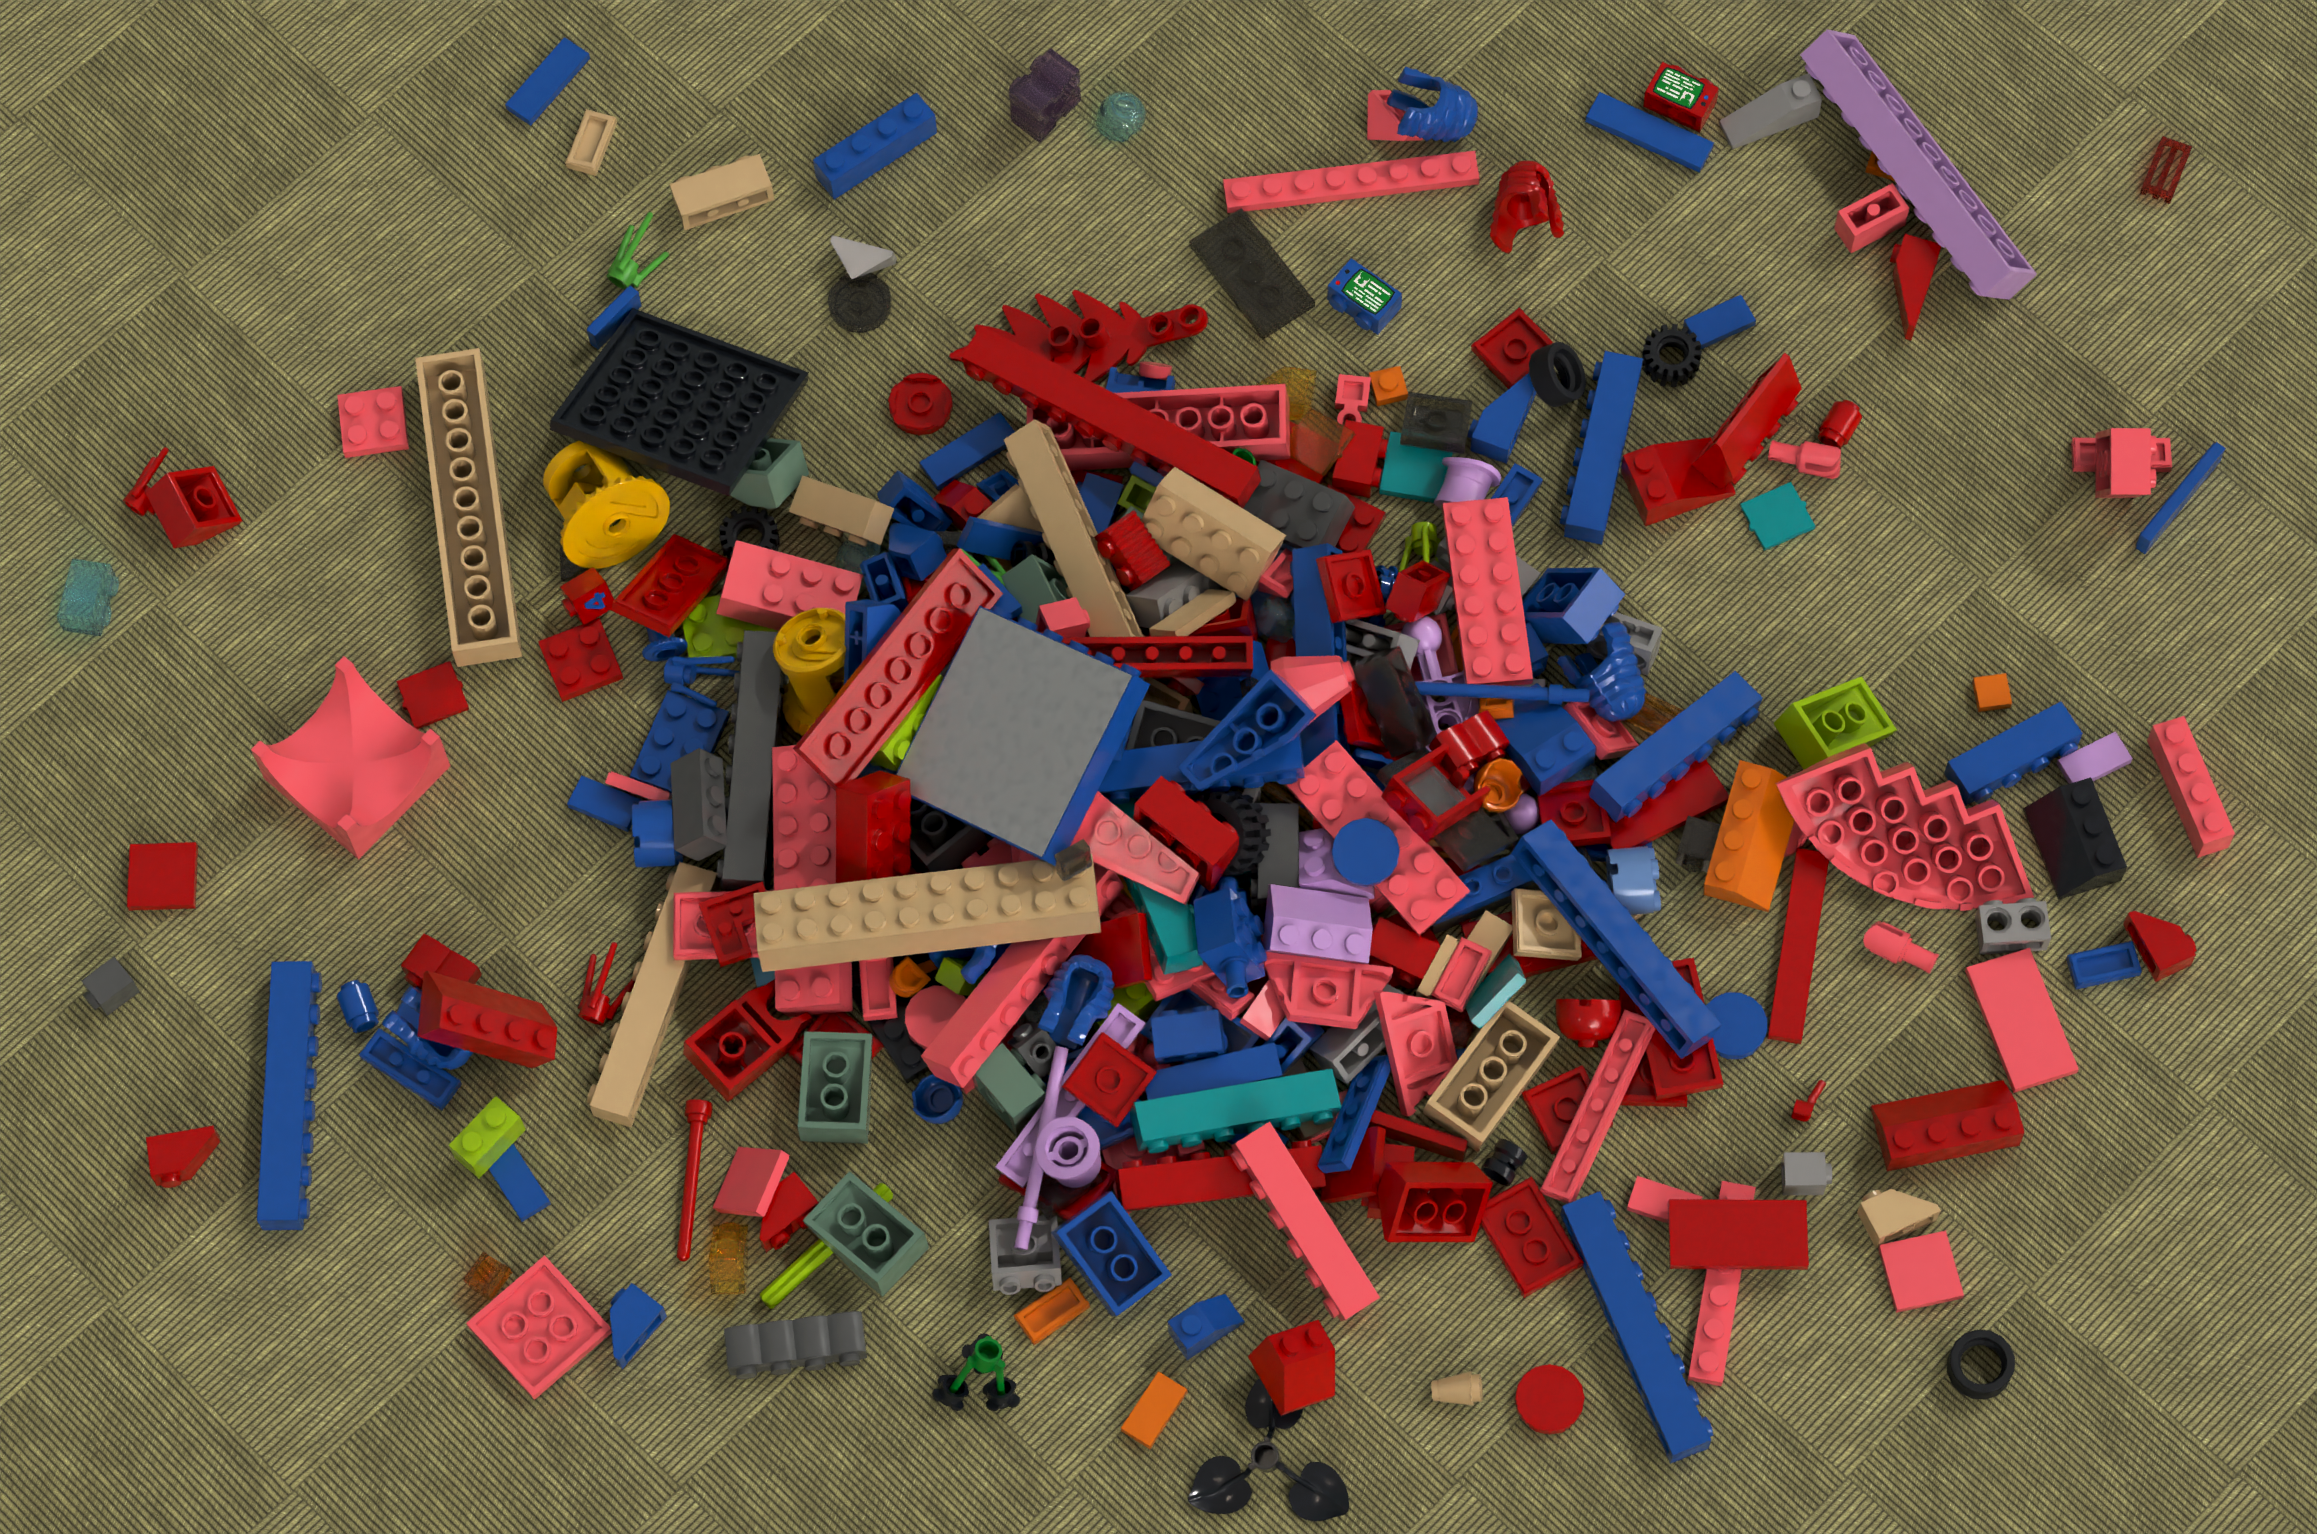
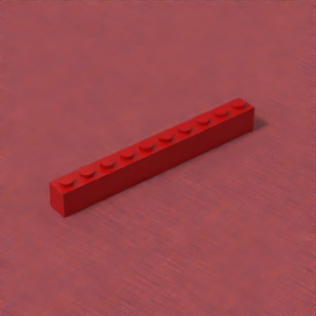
M982 325L961 355L965 372L971 378L977 381L984 379L992 383V386L1004 395L1011 393L1019 397L1020 401L1031 409L1038 407L1046 411L1048 416L1054 421L1061 424L1067 422L1075 426V429L1085 437L1091 438L1092 435L1102 440V443L1112 451L1119 452V450L1128 453L1133 461L1143 466L1149 464L1157 468L1163 477L1176 467L1241 508H1244L1261 481L1257 466Z

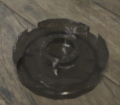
M847 273L839 278V281L835 285L833 284L829 290L828 307L831 318L839 327L849 332L865 333L875 330L890 315L892 298L889 287L873 273L851 279Z

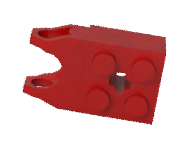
M775 979L764 986L749 990L739 999H735L684 1041L683 1054L727 1102H730L785 1056L795 1044L799 1034L812 1021V1016L808 1012L783 1021L775 1019L769 1014L767 1007L775 996ZM729 1048L732 1051L735 1048L738 1050V1053L729 1054L726 1052V1049Z

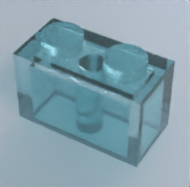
M72 558L57 614V620L63 631L102 636L104 626H108L111 619V607L109 606L111 597L116 596L119 588V578L116 577L111 564Z

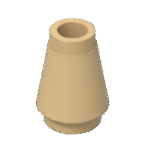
M1472 1371L1431 1382L1433 1401L1474 1406V1402H1482L1483 1400L1481 1375L1472 1374Z

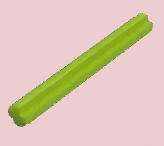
M879 1183L873 1189L886 1202L893 1198L892 1191L884 1183ZM819 1238L760 1293L761 1301L770 1309L774 1308L834 1252Z

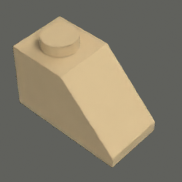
M1889 1189L1883 1193L1880 1190H1875L1862 1198L1863 1202L1859 1205L1857 1214L1875 1248H1878L1881 1244L1889 1243L1937 1221L1941 1210L1937 1204Z

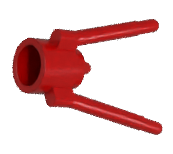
M166 447L161 450L156 458L152 457L134 487L123 499V502L132 511L142 517L147 511L152 515L155 514L146 495V492L150 489L147 484L169 450Z
M612 942L594 991H591L597 959L595 954L590 956L583 995L578 1006L580 1010L578 1016L596 1025H603L605 1019L613 1020L626 992H631L635 983L631 979L611 1006L608 1004L610 998L602 994L617 949L616 942Z

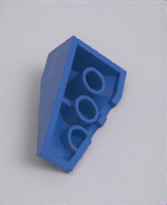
M1270 669L1177 768L1198 790L1203 791L1294 740L1315 718L1316 714L1307 701L1283 677Z

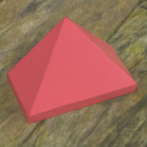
M1372 90L1368 94L1367 140H1423V138L1420 139L1416 135L1410 137L1397 134L1398 125L1405 111L1387 104L1391 94L1390 90Z
M1285 548L1261 576L1258 591L1283 598H1288L1294 591L1293 577L1290 572V563L1293 561L1290 550Z

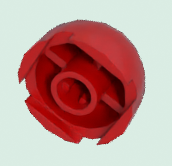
M1556 999V1024L1566 1038L1578 1041V1047L1598 1048V1041L1607 1040L1612 1037L1623 1014L1621 1000Z

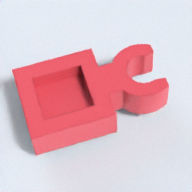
M1339 374L1335 409L1343 410L1337 416L1338 430H1342L1343 422L1346 419L1362 423L1359 411L1367 412L1371 377Z

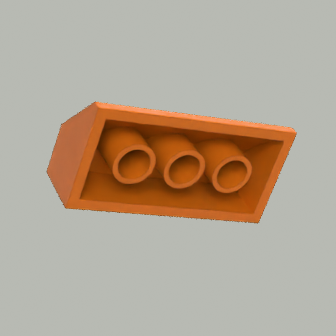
M1739 760L1705 878L1704 895L1769 912L1795 821L1776 783L1788 777L1772 768Z

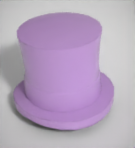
M1445 457L1442 464L1448 469L1434 504L1442 510L1443 503L1485 499L1490 487L1499 485L1501 474L1495 467L1483 461L1461 457Z
M1061 1117L1048 1123L1040 1132L1036 1143V1157L1041 1169L1047 1175L1057 1179L1064 1186L1071 1188L1085 1186L1096 1178L1101 1168L1100 1142L1096 1132L1089 1124L1076 1117Z

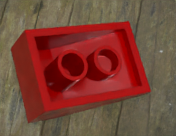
M1711 437L1653 444L1623 455L1620 471L1644 526L1663 521L1736 494L1731 482L1720 490L1691 466L1711 440Z

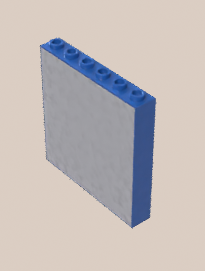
M979 606L895 775L910 779L911 798L1059 868L1150 684L1139 678L1141 671L1125 663L1122 664L1121 668L1113 665L1115 660L1098 651L1095 657L1087 654L1089 648L1073 640L1067 645L1062 642L1063 636L1045 628L1042 634L1036 631L1038 625L1022 617L1019 618L1018 622L1011 620L1013 614L1000 607L994 606L991 611Z

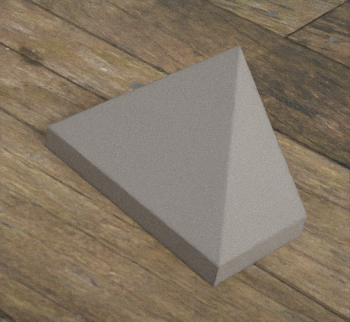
M834 235L831 236L830 242L851 279L896 264L897 257L891 250Z

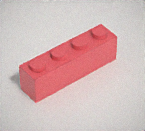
M2182 716L2153 725L2147 742L2197 858L2229 848L2235 832L2185 717Z

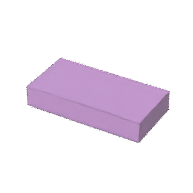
M2115 731L2058 759L2057 765L2070 784L2090 777L2092 781H2095L2130 764L2133 758Z

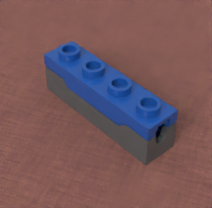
M1510 854L1459 876L1460 880L1470 890V893L1430 928L1435 935L1468 919L1480 916L1485 911L1489 912L1512 902L1511 892L1515 888L1541 889L1516 858Z

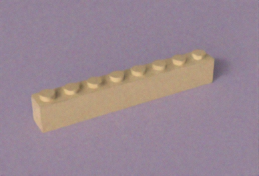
M1034 419L1004 439L1008 449L1006 456L1010 464L1017 469L1020 476L1018 484L1031 501L1030 511L1033 517L1043 528L1042 538L1048 548L1054 553L1056 558L1054 560L1055 568L1065 578L1068 585L1066 588L1068 597H1076L1081 608L1087 610L1090 618V628H1087V632L1090 637H1144L1110 560L1104 558L1098 551V542L1094 538L1098 533L1051 427Z
M679 862L676 872L671 871L666 883L668 894L665 902L660 901L655 913L657 924L654 932L649 931L646 936L643 948L646 954L643 962L638 961L634 968L632 980L635 983L632 992H626L623 998L621 1011L624 1013L620 1023L616 1022L612 1028L610 1042H613L609 1054H603L599 1064L598 1072L601 1073L598 1084H592L588 1093L587 1103L590 1104V1109L595 1117L632 1128L693 961L674 960L673 957L674 893L718 892L720 881L716 872Z

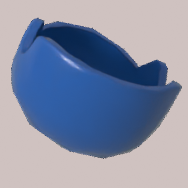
M933 1074L921 1079L912 1092L913 1111L928 1123L944 1124L952 1121L960 1113L963 1105L962 1088L935 1077Z

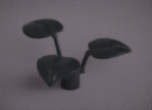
M1259 1378L1248 1394L1245 1412L1249 1423L1253 1427L1259 1429L1269 1427L1264 1441L1257 1443L1251 1451L1252 1462L1241 1473V1468L1237 1461L1230 1457L1216 1456L1207 1460L1196 1474L1193 1487L1188 1496V1502L1194 1507L1212 1514L1234 1513L1242 1509L1252 1496V1489L1244 1479L1250 1476L1254 1469L1257 1468L1265 1473L1279 1469L1297 1482L1290 1489L1289 1502L1293 1511L1299 1517L1308 1521H1324L1347 1514L1349 1511L1348 1492L1340 1475L1332 1467L1321 1462H1310L1304 1467L1300 1477L1281 1463V1454L1277 1447L1271 1443L1275 1427L1288 1429L1294 1426L1301 1418L1303 1408L1281 1416Z

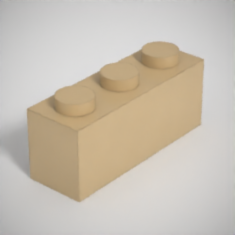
M760 154L743 156L737 159L736 162L724 166H713L704 173L695 176H683L676 180V182L669 184L672 199L684 230L775 200L772 184Z
M802 475L789 512L801 517L799 520L800 524L816 530L819 524L824 525L823 532L842 538L843 533L849 534V541L866 547L868 541L881 545L894 508Z

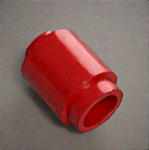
M1849 400L1835 401L1819 427L1818 439L1825 445L1838 447L1839 449L1843 445H1847L1862 420V415L1859 412L1860 408Z

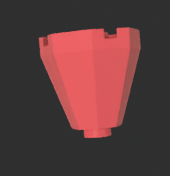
M1340 656L1281 657L1270 661L1271 670L1283 677L1313 709L1316 716L1312 721L1352 690L1351 681L1356 680L1350 662H1343Z

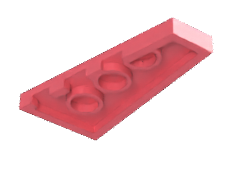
M1098 791L1068 851L1076 855L1092 853L1093 863L1184 905L1187 904L1200 877V874Z

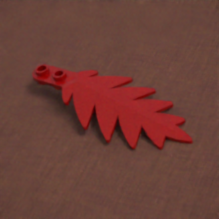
M1073 290L1072 294L1084 319H1081L1078 315L1053 299L1037 293L1035 294V299L1050 328L1030 314L1008 305H1003L1002 310L1015 335L998 328L982 326L1074 373L1081 369L1089 360L1084 378L1094 383L1106 375L1111 367H1115L1126 355L1127 364L1133 366L1142 358L1148 347L1201 333L1207 327L1208 315L1202 307L1189 304L1179 309L1158 312L1142 318L1131 306L1125 302H1120L1119 307L1124 316L1123 319L1104 303L1078 290ZM1197 319L1194 323L1189 324L1191 320ZM976 324L974 326L976 332L978 331L981 325ZM1162 327H1166L1163 331L1158 332ZM967 346L950 353L949 357L951 360L962 362L961 355Z

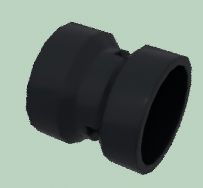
M1019 540L1013 545L1010 556L1012 568L1032 554L1054 566V553L1045 543L1038 542L1033 545L1030 541Z
M1499 1139L1494 1146L1493 1156L1485 1160L1481 1169L1495 1182L1503 1186H1510L1515 1179L1516 1169L1524 1165L1528 1156L1516 1144L1506 1139Z

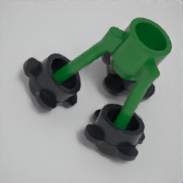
M980 1334L971 1345L966 1344L963 1346L961 1353L967 1359L963 1369L958 1376L941 1375L937 1380L938 1387L932 1392V1396L937 1402L950 1406L954 1411L962 1410L964 1407L962 1401L969 1394L967 1383L964 1380L973 1368L977 1374L996 1372V1378L985 1384L982 1389L983 1394L988 1399L986 1402L987 1409L997 1411L1007 1407L1015 1408L1020 1404V1397L1015 1393L1016 1383L1004 1377L1005 1362L1002 1361V1347L998 1341L992 1339L988 1334Z

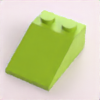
M1862 676L1792 703L1773 723L1803 770L1857 745L1865 743L1871 747L1897 731Z

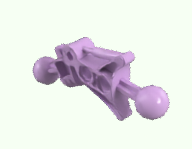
M1424 616L1415 622H1407L1403 626L1401 633L1420 640L1415 657H1417L1423 681L1417 682L1465 684L1464 670L1442 677L1436 651L1442 643V631L1437 622L1428 616ZM1395 677L1388 678L1384 687L1385 692L1392 697L1412 736H1416L1425 755L1432 751L1429 748L1430 744H1428L1422 733L1424 729L1416 714L1426 722L1430 741L1432 742L1434 737L1442 732L1438 727L1439 724L1446 723L1453 726L1479 713V698L1444 696L1446 701L1436 702L1430 695L1389 694V680L1403 681ZM1485 764L1479 765V769L1470 775L1463 787L1469 794L1474 790L1473 783L1476 773ZM1523 793L1514 808L1499 813L1500 822L1505 830L1513 834H1527L1535 829L1540 822L1539 805L1533 797Z

